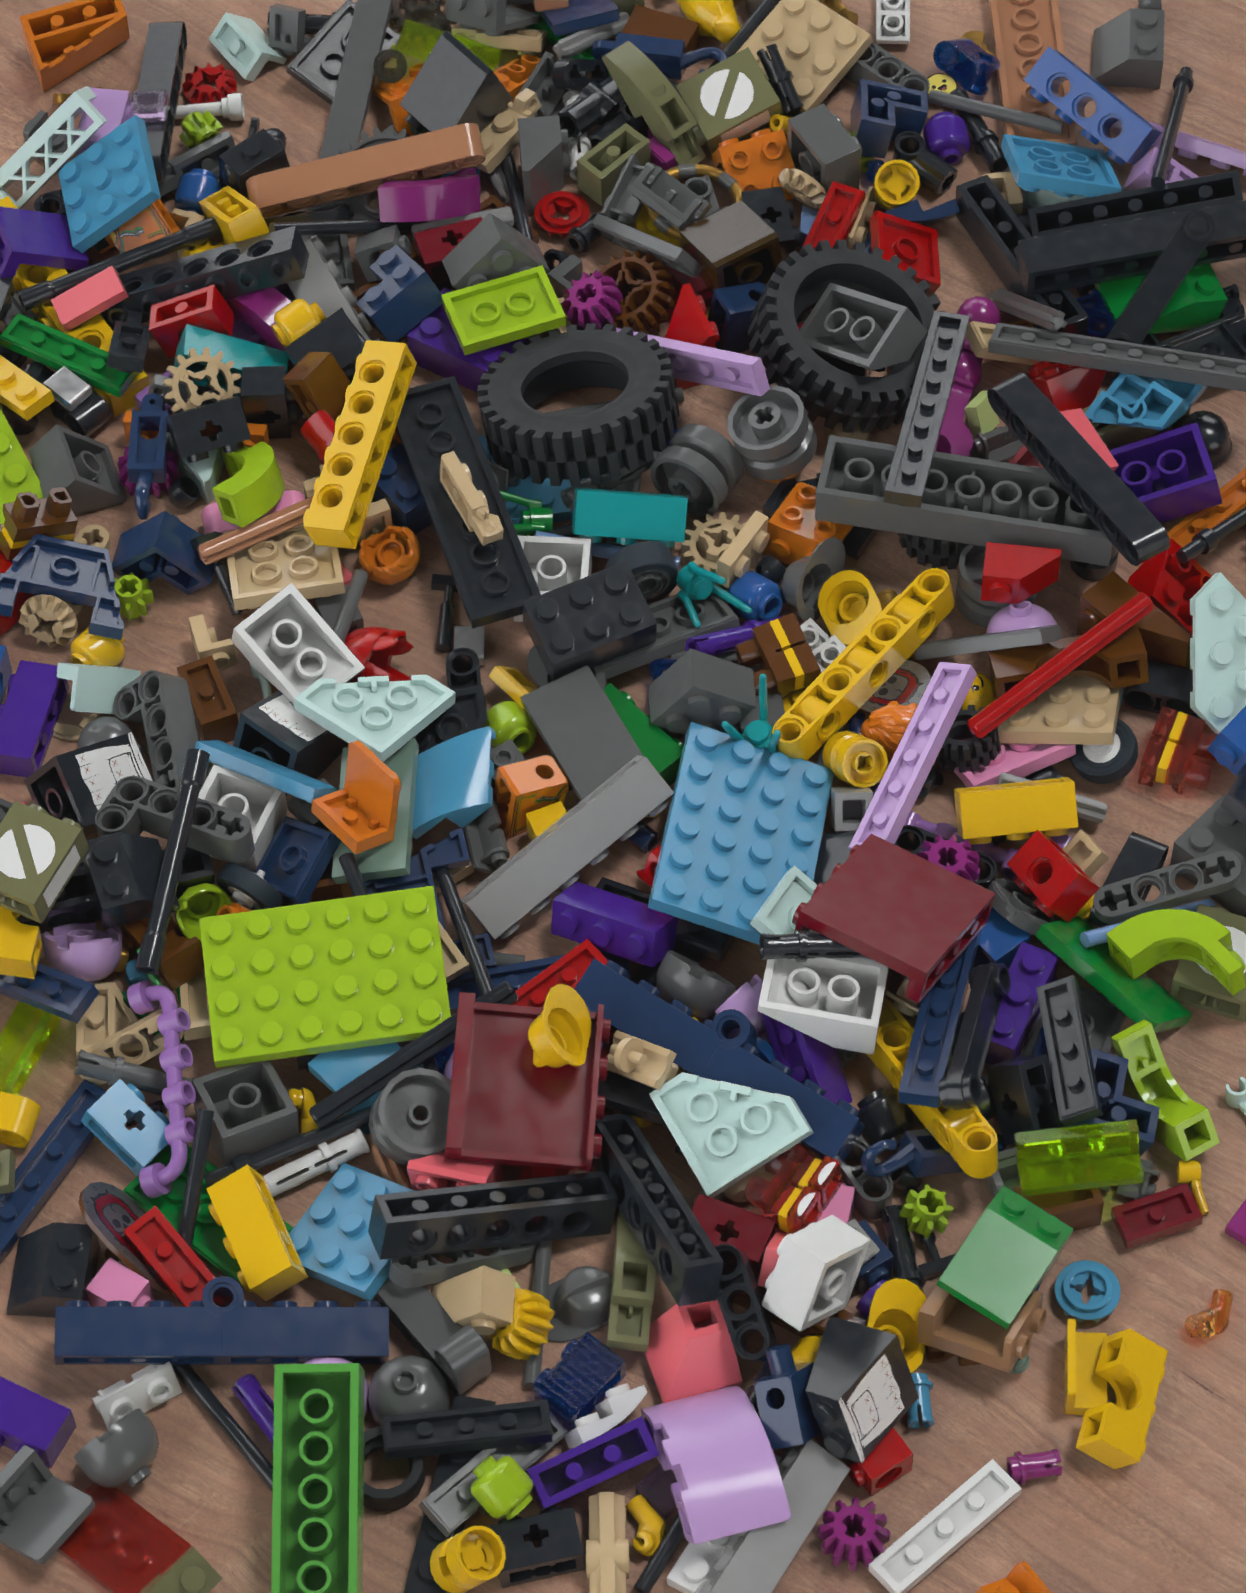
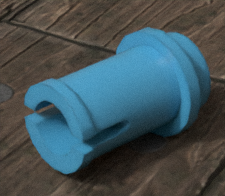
M912 1373L911 1376L919 1398L907 1411V1425L911 1429H919L918 1412H922L923 1427L928 1428L935 1423L930 1398V1390L933 1389V1383L928 1380V1375L925 1373Z

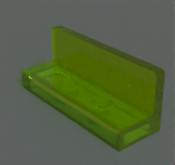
M405 19L398 44L392 43L390 50L426 61L444 31ZM452 34L493 72L497 70L502 50Z
M21 1001L17 1003L0 1034V1091L20 1096L63 1018Z
M1136 1119L1015 1133L1016 1166L1024 1196L1136 1184L1144 1181V1173L1139 1156V1130Z

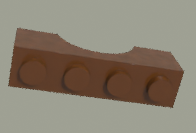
M1138 626L1130 627L1063 678L1076 676L1090 677L1104 682L1111 689L1148 683L1147 651ZM1080 636L1063 638L1040 645L988 651L991 682L996 699ZM1038 697L1030 703L1037 702Z

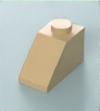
M483 1265L432 1286L431 1294L455 1323L464 1326L470 1325L479 1335L494 1334L496 1329L513 1323L515 1276Z

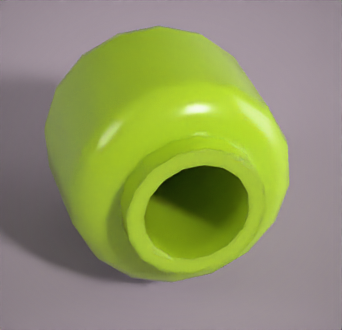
M504 701L489 709V727L494 729L496 733V738L491 740L493 748L510 739L521 754L527 752L533 746L537 729L526 710L514 701Z
M490 1455L472 1471L477 1478L473 1481L470 1492L493 1518L505 1516L507 1520H510L521 1512L533 1499L530 1495L533 1488L532 1479L514 1458L510 1456H503L495 1460Z

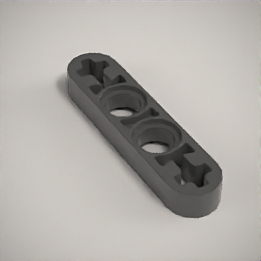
M1218 851L1105 885L1099 888L1094 895L1095 914L1103 923L1116 924L1145 912L1171 908L1236 887L1241 880V861L1232 852ZM1225 864L1226 868L1230 869V876L1223 877L1222 873L1218 872V865ZM1206 868L1207 876L1209 875L1208 884H1204V876L1201 869ZM1186 873L1192 874L1198 880L1197 885L1191 890H1182L1175 884L1178 876ZM1145 885H1154L1160 891L1158 898L1149 902L1143 901L1137 894L1139 889ZM1127 891H1131L1134 906L1129 907L1128 899H1126ZM1112 897L1114 902H1118L1117 910L1110 911L1108 906H1105V899Z
M537 1242L481 1248L486 1249L492 1254L489 1256L477 1255L471 1249L392 1258L388 1274L396 1285L404 1288H415L443 1282L483 1265L495 1270L509 1268L530 1262L534 1258ZM435 1257H450L455 1263H441Z

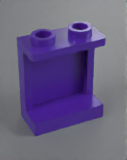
M0 207V278L12 276L13 279L20 264L62 268L68 274L88 266V255L85 252L81 253L72 245L67 215Z

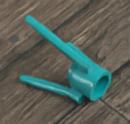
M693 561L689 562L688 565L679 571L676 583L681 590L677 593V598L683 602L695 628H700L701 622L691 600L706 599L711 593H715L746 614L752 613L751 607L715 584H725L726 579L699 567Z
M762 673L759 675V719L746 725L744 734H740L727 721H723L721 726L736 741L744 739L749 741L754 748H766L771 753H776L781 731L775 730L772 734V726L769 724L767 676Z

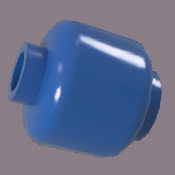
M192 169L190 173H185L180 177L174 205L177 209L193 211L205 216L199 201L223 189V186L217 180V176L214 173L204 169Z
M754 571L746 572L742 578H736L728 589V593L752 608V613L746 614L728 603L732 611L745 621L757 620L759 622L777 617L781 611L783 603L781 589L778 584Z

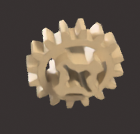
M204 347L201 355H197L194 348L189 349V359L187 360L180 354L175 357L179 366L177 368L169 365L166 370L173 375L172 379H165L162 383L167 387H171V392L164 395V399H173L175 401V404L170 409L172 413L180 409L185 411L200 407L202 402L211 400L216 402L230 398L233 394L241 393V388L234 386V381L241 378V375L238 373L231 374L230 372L234 365L233 360L224 364L221 362L223 352L219 351L212 357L210 356L209 347ZM194 363H207L203 371L194 373L185 369ZM219 371L225 379L226 391L219 387L216 377ZM206 378L208 380L207 387L211 389L212 393L205 392L202 395H198L196 393L198 387L193 384V380L199 382ZM179 382L186 387L188 394L186 402L180 396Z
M725 512L720 513L719 519H713L710 514H706L705 523L695 519L693 521V530L686 529L684 542H681L684 567L693 561L699 567L717 574L718 559L747 522L742 525L739 524V515L737 514L731 520L726 519ZM756 552L749 568H756L761 553Z

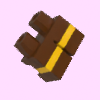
M64 487L52 488L48 498L38 499L36 494L31 492L18 493L15 502L3 504L5 522L0 524V548L7 561L13 560L35 534L68 541L74 540L78 520L71 509L72 499Z
M794 613L752 628V638L735 646L736 658L740 665L750 667L760 664L762 670L753 672L755 696L759 695V675L762 673L767 676V694L781 693L782 699L788 695V692L801 688L805 690L820 675L821 669L808 642L806 643V638Z

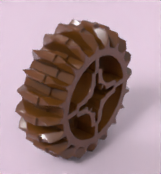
M624 250L621 258L617 259V257L611 255V262L609 264L599 263V272L604 276L612 277L617 284V288L622 293L623 300L619 303L622 315H612L613 325L620 329L624 326L629 327L634 332L641 331L645 334H648V331L652 328L660 331L658 323L660 320H669L667 310L675 308V302L672 298L677 296L674 278L668 272L666 265L657 260L651 253L644 255L639 250L633 255ZM638 278L648 279V280H651V282H646V283H645L643 280L637 281V279H638Z

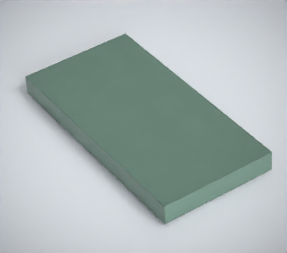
M412 738L383 762L398 775L401 782L394 840L358 854H354L340 841L333 857L332 879L336 884L348 883L339 862V857L349 852L353 853L364 881L410 875L419 744L415 738ZM349 747L342 749L339 790L344 789Z

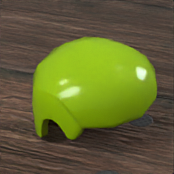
M203 883L188 887L178 899L180 910L175 911L178 928L188 940L192 937H197L202 943L199 918L216 916L218 910L223 905L232 903L230 897L220 886Z

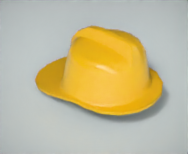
M844 570L832 575L823 584L819 592L818 608L831 636L835 635L844 645H849L882 611L880 600L869 580L862 573L854 570Z
M557 984L549 990L543 1012L529 1027L528 1038L534 1050L533 1064L536 1067L548 1065L549 1067L559 1068L567 1064L579 1067L585 1063L592 1022L584 1000L576 990L568 985Z
M895 1278L884 1282L875 1291L870 1305L868 1321L865 1326L897 1335L910 1373H913L921 1365L925 1353V1344L917 1342L919 1310L927 1299L916 1284L907 1279Z

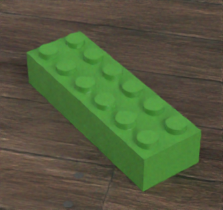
M359 1363L275 1364L271 1593H363L365 1371Z

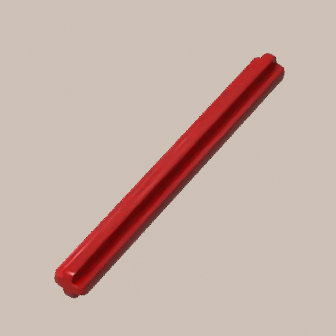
M1143 592L1135 595L970 718L967 722L969 730L978 739L986 736L1151 613L1154 609L1152 600Z

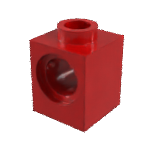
M893 1427L862 1463L847 1459L846 1466L850 1468L847 1474L855 1486L858 1488L863 1486L868 1494L873 1496L912 1471L913 1452Z

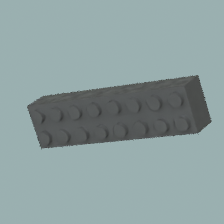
M833 435L829 436L816 490L815 520L986 547L987 542L1062 549L1061 559L1109 567L1113 544L1044 468L935 452L921 508L901 506L884 502V491L897 445Z

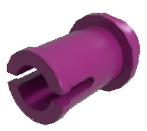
M1058 1449L1022 1455L1018 1451L1014 1452V1456L1007 1457L1006 1460L1008 1475L1015 1482L1018 1481L1020 1485L1026 1484V1480L1062 1475V1466H1057V1463L1062 1462Z

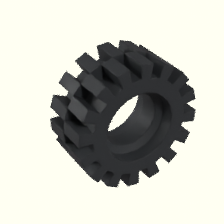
M968 705L967 710H962L961 706L935 760L939 767L943 768L946 766L947 771L954 772L955 768L959 767V773L966 772V767H972L974 772L979 770L980 763L986 767L990 764V759L995 760L997 751L1000 750L997 728L983 738L978 739L969 730L967 724L970 718L984 708L980 707L976 711L975 705ZM970 737L969 739H965V740H957V739H960V738Z

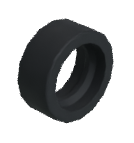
M382 1426L364 1432V1459L372 1452L384 1449ZM424 1456L408 1458L410 1473L407 1479L398 1486L390 1489H376L364 1481L363 1506L376 1511H394L411 1503L419 1495L425 1483L426 1467Z

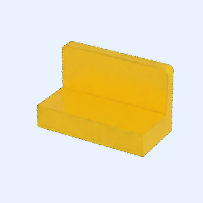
M1067 1319L1064 1338V1414L1084 1415L1085 1410L1107 1403V1380L1095 1374L1104 1337L1107 1336V1333L1076 1332V1319Z

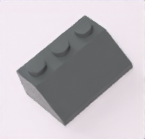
M833 283L828 285L799 330L813 351L872 371L909 361L927 333L926 328L908 307Z

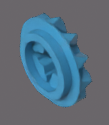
M1090 1260L1077 1261L1069 1264L1059 1273L1055 1282L1056 1303H1059L1065 1316L1071 1315L1077 1318L1080 1323L1085 1320H1095L1098 1323L1101 1318L1108 1314L1112 1315L1120 1300V1284L1115 1274L1105 1265ZM1088 1280H1092V1292L1096 1295L1091 1296L1087 1304H1084L1082 1293L1078 1291H1083Z

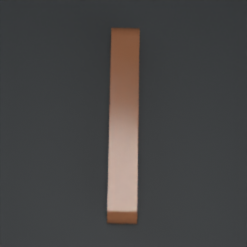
M465 123L255 175L246 180V188L249 201L258 206L263 218H269L378 191V187L387 181H418L471 168L483 163L486 160L479 126L475 123Z

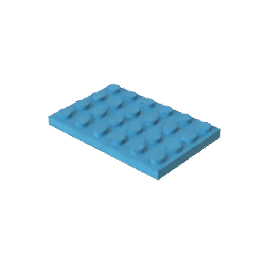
M691 722L685 736L648 908L759 945L761 933L750 925V922L785 873L795 865L812 881L814 879L834 773L829 768L803 759L790 758L779 751L771 753L766 748H754L747 740L736 741L727 733Z

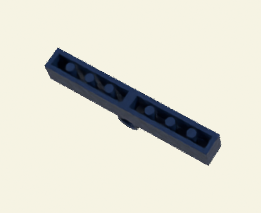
M596 959L592 960L574 988L584 1000L589 1012H597L598 1004L604 1005L603 1018L611 1019V1029L673 1051L677 1054L673 1063L677 1064L679 1070L684 1073L792 1097L814 1132L799 1143L826 1160L836 1162L835 1165L839 1168L841 1167L866 1127L857 1117L860 1111L844 1100L839 1099L837 1104L826 1099L823 1097L826 1091L808 1079H805L804 1083L801 1084L790 1076L793 1071L781 1062L772 1059L768 1064L758 1058L757 1055L760 1051L755 1048L757 1031L742 1012L734 1009L724 1010L717 1014L713 1021L706 1019L702 1024L691 1017L694 1011L683 1003L673 999L671 1004L658 997L661 991L641 979L637 985L627 979L626 976L629 972L615 962L608 960L606 965ZM740 1028V1033L736 1038L728 1039V1034L732 1029Z
M226 1276L216 1277L209 1281L203 1290L202 1301L190 1302V1307H173L172 1302L163 1300L151 1301L148 1303V1307H131V1302L122 1300L109 1301L106 1303V1307H90V1303L87 1301L72 1300L65 1302V1307H56L55 1364L164 1365L170 1362L171 1365L304 1364L308 1360L317 1357H342L360 1365H382L389 1358V1307H380V1303L376 1301H359L355 1303V1307H339V1303L335 1301H318L314 1303V1307H297V1302L276 1301L272 1303V1307H256L255 1302L244 1301V1293L240 1284ZM218 1296H227L232 1300V1303L227 1307H219L214 1303V1300Z

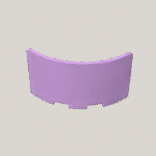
M729 1386L641 1409L643 1420L659 1452L657 1458L663 1470H673L677 1482L671 1484V1490L677 1505L686 1541L696 1545L787 1521L791 1517L786 1492L770 1442L753 1404L739 1386Z

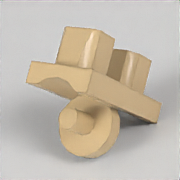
M616 1030L613 1036V1045L610 1047V1053L607 1056V1071L660 1091L663 1084L676 1076L679 1068L677 1064L673 1063L677 1055L673 1051Z

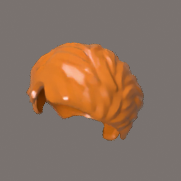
M388 525L382 533H374L368 538L362 539L358 553L361 570L368 573L369 580L383 585H394L407 579L415 571L420 560V543L417 536L408 527Z
M897 701L889 702L887 706L871 712L869 719L865 720L861 726V735L875 740L882 745L887 753V758L892 760L918 705L913 702L906 706L899 705Z

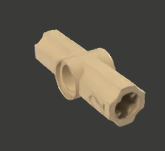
M599 1492L594 1496H589V1540H586L587 1579L590 1578L589 1593H626V1578H629V1539H626L625 1532L626 1503L625 1496L618 1495L615 1492Z

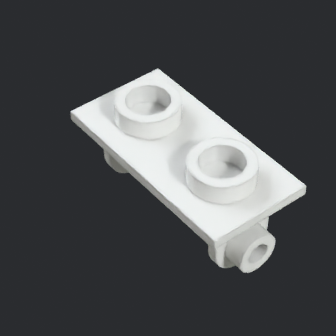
M170 1362L164 1365H149L132 1374V1382L126 1384L124 1380H121L104 1390L100 1389L97 1391L98 1396L92 1398V1402L98 1413H101L108 1430L109 1426L138 1408L145 1413L182 1393Z

